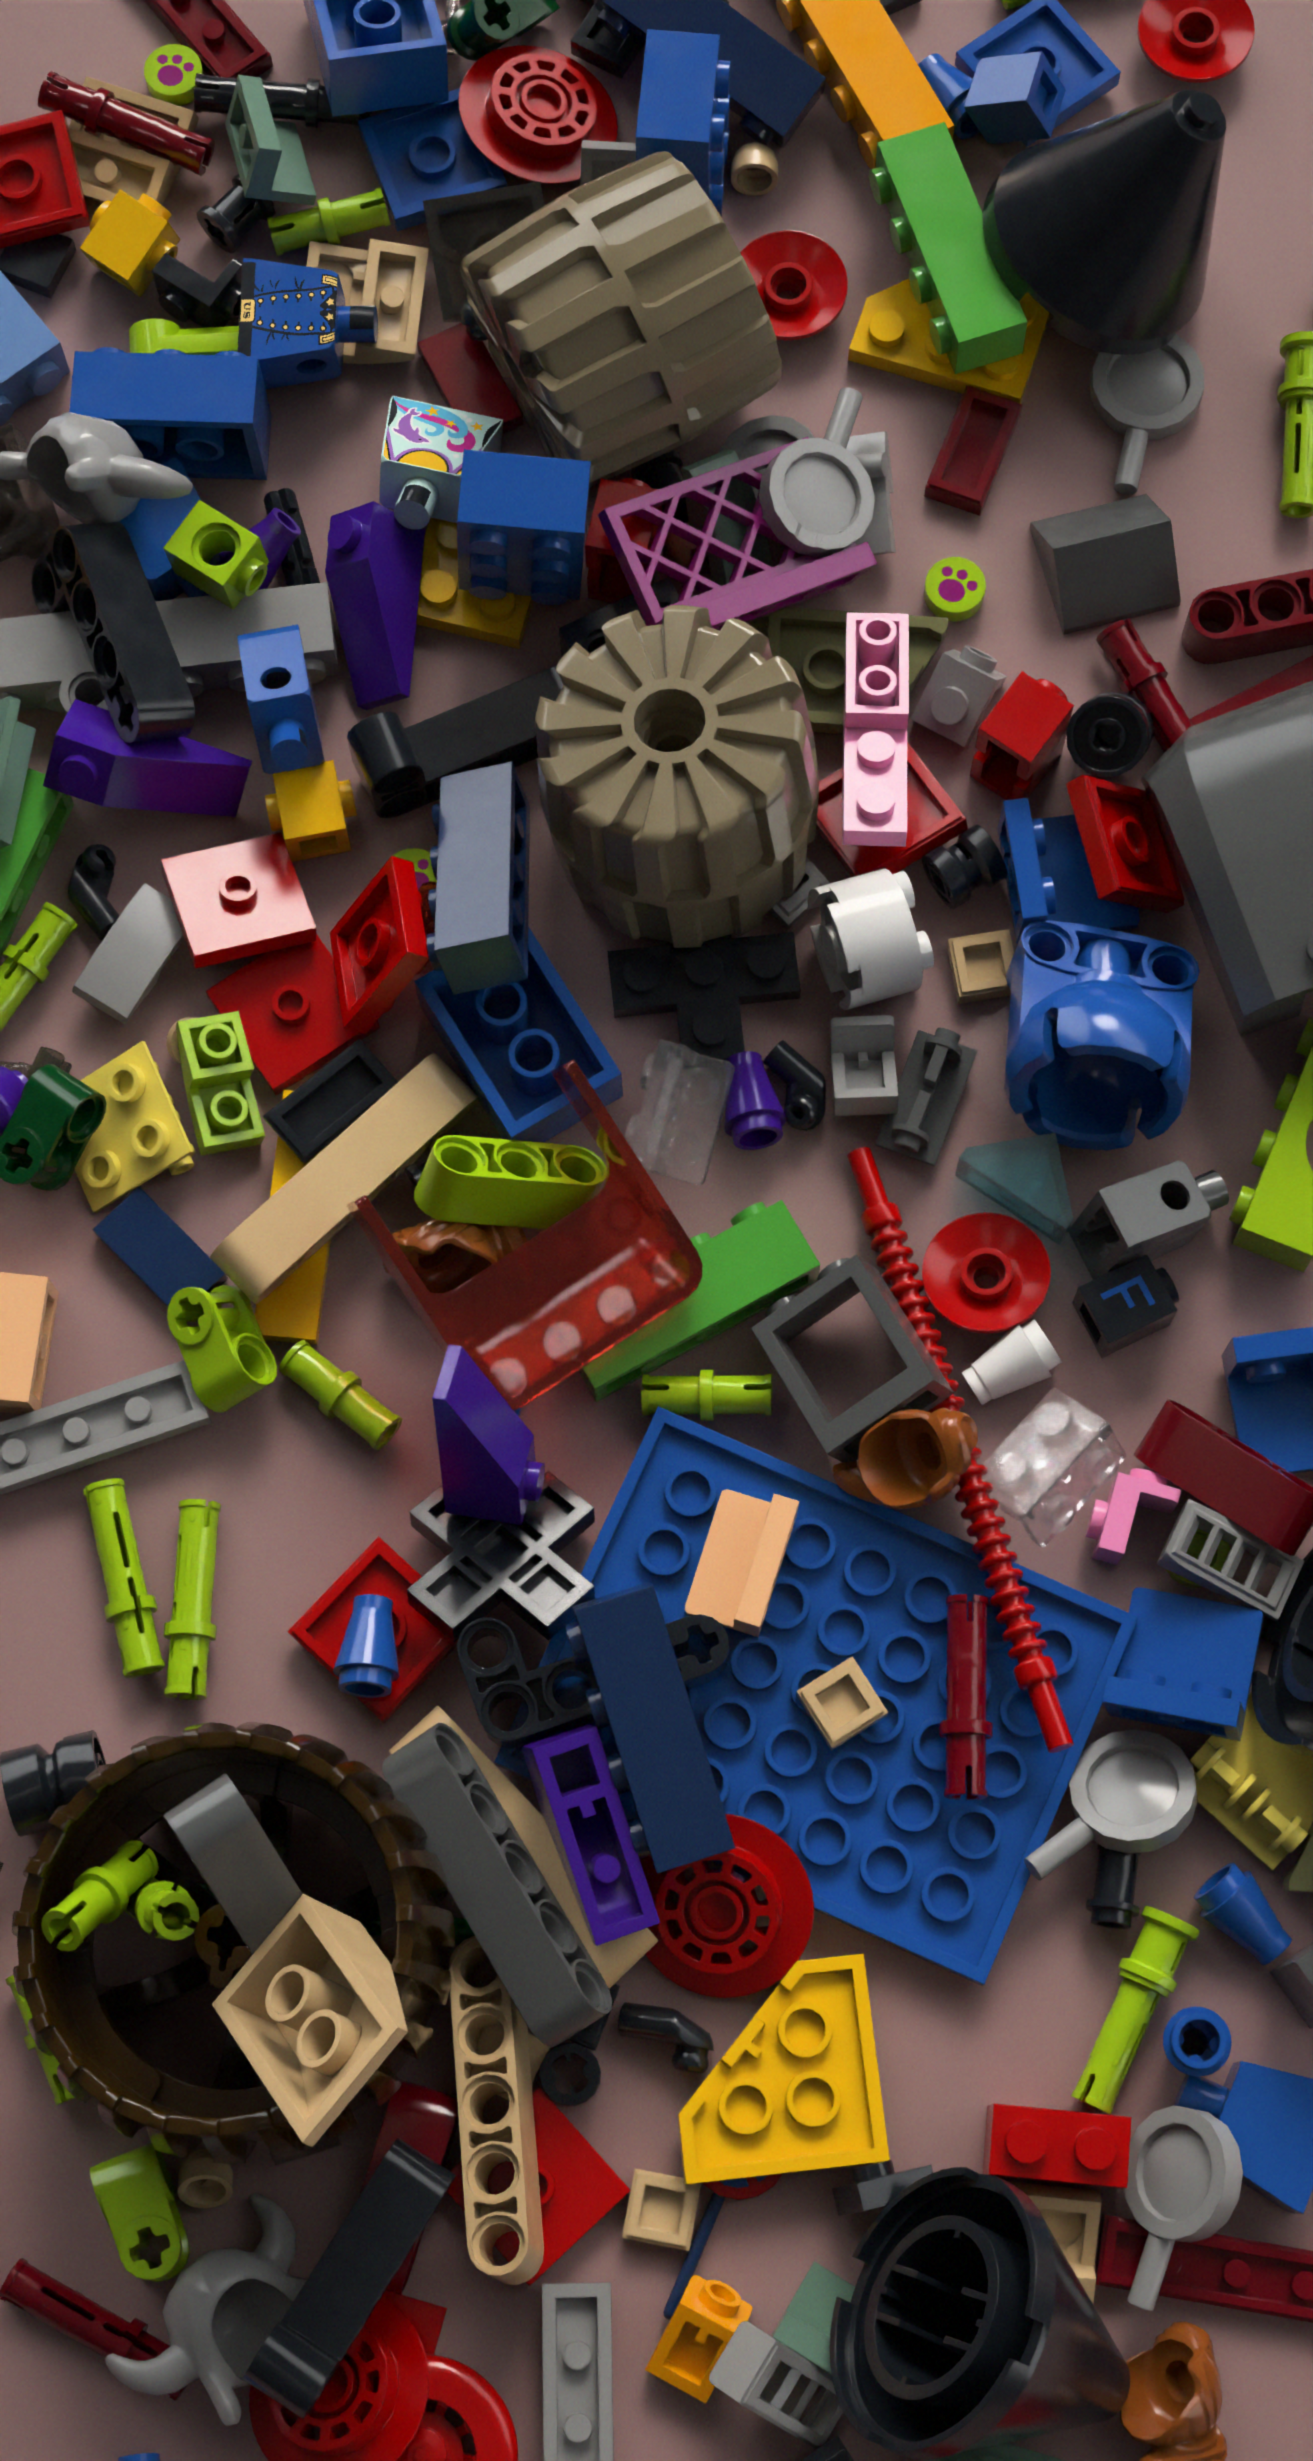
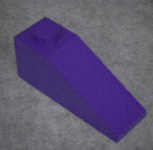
M374 501L331 516L325 568L357 706L364 710H370L410 697L425 537L424 528L409 529L404 527L397 521L393 511Z
M75 699L55 735L43 786L102 807L236 817L252 760L186 737L132 743L125 742L118 734L109 710Z
M449 1344L432 1397L445 1513L522 1525L528 1501L538 1502L540 1499L545 1476V1464L536 1462L534 1435L464 1348Z
M580 1724L520 1745L542 1814L594 1945L598 1946L659 1924L660 1920L638 1853L635 1852L630 1836L631 1831L617 1788H615L597 1727Z

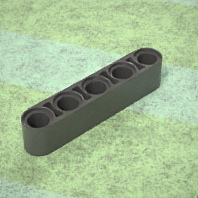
M437 1723L388 1756L383 1761L382 1769L386 1782L392 1788V1794L397 1801L409 1806L425 1830L427 1837L421 1841L424 1849L437 1855L446 1877L449 1892L534 2036L543 2044L549 2047H556L608 2014L612 2009V1998L604 1978L461 1737L448 1725Z
M224 1773L166 1812L163 1816L246 1947L253 1955L301 1897L302 1892L244 1798L228 1775Z

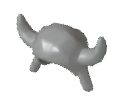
M66 412L60 416L50 418L47 424L32 437L27 452H0V479H32L56 505L84 524L118 522L135 510L140 498H179L190 494L193 488V484L186 476L164 465L143 459V454L127 431L113 421L72 412Z
M253 2193L249 2196V2203L260 2219L263 2229L262 2239L254 2252H247L235 2247L210 2250L199 2256L192 2265L180 2272L174 2287L168 2294L162 2312L170 2347L156 2358L146 2361L132 2360L113 2353L107 2355L105 2360L109 2371L121 2383L134 2391L154 2396L176 2393L195 2380L200 2379L221 2421L227 2426L238 2423L241 2417V2406L233 2389L250 2385L243 2380V2376L276 2324L281 2322L307 2280L288 2274L296 2254V2231L287 2214L274 2201L258 2193Z

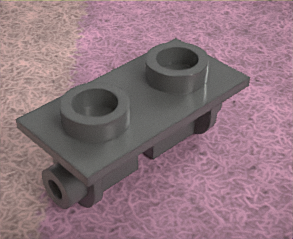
M937 1028L935 1035L918 1030L897 1085L898 1114H886L875 1146L935 1166L978 1050L958 1044L961 1036L952 1030Z

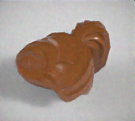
M431 1218L418 1223L414 1227L400 1229L398 1232L390 1234L384 1248L383 1267L385 1272L390 1274L392 1278L398 1279L400 1284L412 1285L422 1300L431 1306L440 1305L448 1300L474 1302L486 1299L499 1286L501 1269L520 1280L529 1282L534 1276L544 1273L543 1266L539 1265L530 1251L522 1227L456 1223Z
M940 1408L932 1413L918 1409L901 1410L891 1413L864 1434L859 1444L858 1461L842 1462L834 1465L832 1469L834 1472L833 1477L838 1486L848 1494L890 1509H915L931 1505L951 1493L952 1489L959 1482L960 1475L965 1473L970 1467V1454L978 1442L977 1426L967 1413L951 1411L947 1408Z
M1186 2321L1173 2322L1170 2327L1164 2329L1163 2333L1156 2336L1152 2349L1138 2353L1126 2361L1130 2371V2389L1128 2397L1120 2409V2421L1133 2440L1152 2446L1138 2461H1224L1227 2457L1226 2438L1216 2424L1222 2405V2386L1219 2370L1214 2358L1212 2341L1204 2329Z

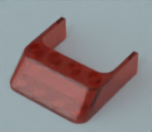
M575 1060L561 1064L552 1070L551 1073L604 1155L607 1163V1178L603 1188L593 1198L455 1289L445 1293H431L427 1290L366 1195L359 1196L347 1204L350 1212L442 1351L446 1354L449 1344L462 1346L513 1410L528 1405L688 1298L698 1288L702 1278V1261L698 1251Z

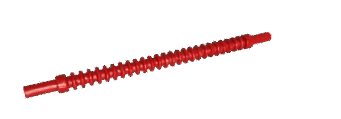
M861 1147L848 1153L847 1158L865 1211L860 1216L865 1233L870 1237H875L870 1243V1248L875 1252H880V1255L875 1260L876 1265L886 1269L882 1274L883 1280L887 1285L892 1286L890 1291L951 1389L953 1392H956L959 1388L958 1382L948 1378L953 1371V1366L942 1361L947 1355V1349L943 1346H937V1342L941 1339L942 1334L939 1330L931 1328L936 1321V1317L933 1313L925 1311L930 1305V1300L926 1296H920L924 1289L923 1281L914 1279L919 1272V1267L917 1264L909 1263L914 1252L912 1248L903 1246L908 1239L907 1232L898 1230L903 1224L898 1205L888 1201L871 1148ZM952 1394L927 1412L932 1413L940 1408L959 1411L965 1402L962 1397ZM974 1447L970 1454L971 1465L965 1473L960 1475V1480L956 1485L960 1487V1490L955 1494V1500L966 1505L960 1514L963 1519L971 1520L972 1524L967 1528L966 1532L968 1536L977 1538L978 1542L973 1545L972 1550L975 1554L983 1556V1560L978 1564V1568L980 1571L989 1573V1577L984 1581V1586L987 1589H994L995 1595L991 1597L990 1603L994 1607L1001 1608V1612L996 1616V1621L998 1624H1006L1007 1630L1002 1634V1639L1013 1644V1648L1008 1652V1657L1012 1660H1017L1019 1663L1013 1670L1020 1690L1028 1691L1048 1752H1059L1070 1748L1074 1743L1053 1682L1058 1678L1053 1659L1049 1656H1044L1042 1653L1048 1646L1047 1642L1036 1637V1634L1041 1630V1624L1030 1619V1616L1035 1612V1607L1024 1602V1598L1029 1595V1589L1018 1584V1581L1023 1577V1571L1012 1567V1564L1017 1560V1554L1006 1549V1546L1011 1542V1536L1005 1533L1002 1534L1000 1531L1006 1522L1003 1517L995 1516L994 1512L999 1508L1000 1504L998 1500L989 1498V1494L993 1491L994 1486L991 1482L983 1481V1477L988 1473V1469L985 1465L977 1463V1460L982 1456V1451L980 1448Z

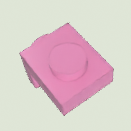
M1133 1468L1130 1470L1129 1475L1118 1472L1111 1484L1107 1502L1095 1499L1085 1537L1096 1540L1092 1558L1117 1565L1125 1553L1137 1505L1171 1514L1179 1502L1181 1490L1167 1486L1168 1479L1150 1470Z

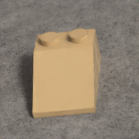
M305 1894L301 1895L212 2003V2006L301 2142L311 2147L316 2144L408 2032L391 1964L360 1921Z

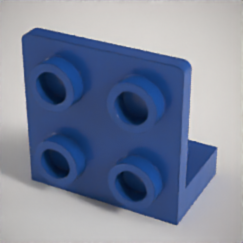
M1028 798L1003 801L997 831L1001 855L1008 872L1006 885L1016 944H1018L1024 928L1038 920L1077 923L1115 931L1130 930L1138 927L1140 921L1138 907L1098 898L1074 814L1032 819Z
M1313 1327L1232 1337L1221 1357L1236 1438L1292 1474L1313 1471Z
M1142 1587L1135 1588L1132 1592L1128 1613L1137 1616L1138 1620L1117 1667L1116 1677L1107 1676L1103 1704L1109 1716L1241 1741L1264 1619L1262 1611L1255 1608Z

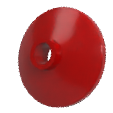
M1146 0L1141 8L1137 24L1139 45L1147 60L1163 74L1173 79L1190 83L1211 82L1234 72L1247 58L1255 34L1254 18L1245 0ZM1186 38H1197L1201 43H1193L1187 41Z
M775 231L758 237L740 252L750 270L764 307L770 317L776 340L793 341L814 336L829 327L841 313L847 298V272L837 252L822 239L801 231ZM784 291H791L798 297L795 299H782L778 295Z
M983 1212L969 1214L944 1226L929 1243L922 1264L924 1291L932 1307L952 1325L974 1333L991 1334L1004 1332L1026 1322L1043 1304L1051 1280L1049 1256L1040 1238L1019 1220L998 1213ZM988 1274L995 1277L998 1283L991 1289H982L974 1281L978 1276Z

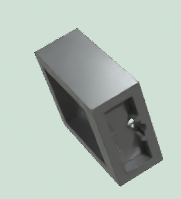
M857 1254L850 1259L842 1258L826 1266L819 1273L816 1283L799 1295H789L776 1301L767 1309L765 1313L766 1318L751 1328L825 1452L840 1462L858 1460L859 1444L864 1434L891 1413L908 1409L929 1411L954 1394L878 1270ZM861 1292L908 1368L833 1419L788 1345V1342Z

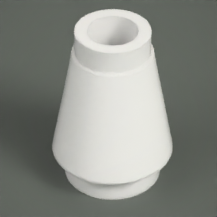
M1033 1319L1022 1327L1018 1324L1013 1329L1008 1330L972 1363L970 1368L963 1371L962 1375L981 1405H984L991 1399L995 1400L1052 1377L1049 1370L1062 1363L1038 1323Z

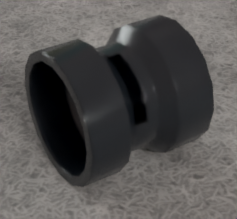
M978 824L961 832L957 843L948 848L938 846L922 855L923 868L931 885L942 901L951 909H955L970 900L972 891L980 886L992 887L1006 879L1008 875L1006 864L998 847L984 828Z

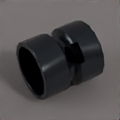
M1122 691L1103 692L1083 703L1072 715L1066 731L1067 748L1074 762L1086 773L1101 778L1119 776L1131 770L1149 751L1154 737L1153 719L1146 705L1134 695Z
M94 1730L64 1737L63 1740L55 1744L52 1754H49L39 1744L1 1753L0 1769L5 1799L18 1836L23 1837L48 1831L52 1826L48 1821L58 1806L67 1805L88 1784L85 1778L99 1766L106 1765L100 1740Z

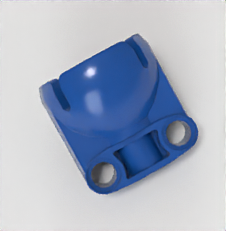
M1038 920L1024 928L1006 973L1007 985L1011 989L1004 1090L1015 1114L1022 1113L1028 1128L1043 1139L1071 1148L1105 1151L1124 1148L1133 1142L1136 1113L1139 1108H1141L1142 1112L1137 1128L1148 1140L1168 1130L1181 1115L1188 1098L1191 1074L1193 988L1200 973L1198 962L1194 956L1186 949L1171 943L1084 924Z

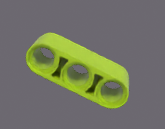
M447 1135L437 1139L433 1145L414 1190V1200L425 1214L446 1222L565 1231L576 1230L584 1225L606 1179L607 1167L603 1160L594 1152L576 1145Z

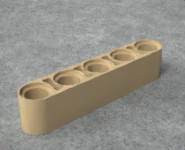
M436 1053L430 1054L232 1231L213 1251L210 1259L255 1305L261 1302L405 1171L406 1167L413 1164L435 1144L437 1139L443 1137L472 1109L479 1100V1097Z
M437 1705L395 1744L389 1752L393 1754L437 1723L448 1725L461 1737L610 1989L658 1942L657 1938L648 1928L607 1943L598 1946L594 1945L544 1817Z
M476 1936L465 1939L455 1948L449 1962L467 2248L470 2260L477 2269L504 2284L518 2285L529 2281L537 2274L543 2263L544 2256L528 2029L525 2020L498 1974L489 1985L484 1987L474 1986V1972L483 1961L488 1960V1957ZM503 2025L504 2040L500 2048L489 2055H479L477 2044L481 2033L489 2026ZM508 2093L510 2102L505 2117L497 2123L485 2124L483 2108L487 2100L493 2095ZM505 2161L512 2162L515 2173L510 2187L502 2193L490 2194L487 2184L488 2176L492 2169ZM516 2231L520 2240L519 2251L516 2257L508 2264L497 2266L492 2255L496 2240L504 2233Z

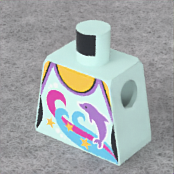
M392 396L381 454L379 502L386 508L394 509V516L397 521L409 529L424 528L430 518L457 523L464 449L501 453L503 419Z

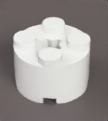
M882 868L812 888L809 891L808 910L820 907L821 924L810 926L814 948L831 993L843 990L846 995L839 1003L843 1010L853 1009L918 990L922 984L923 970L934 966L933 950L927 934L923 930L916 932L909 909L915 906V897L910 879L904 871L892 874L888 869Z

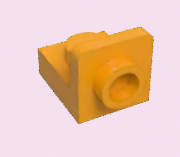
M693 2275L652 2353L645 2371L706 2404L715 2388L709 2381V2375L738 2325L743 2321H748L753 2309L752 2306L742 2300L740 2295L729 2285L721 2281L705 2280L698 2275Z

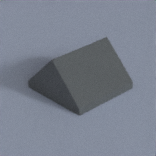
M1147 494L1030 522L1029 528L1063 635L1180 606L1181 597L1171 519Z

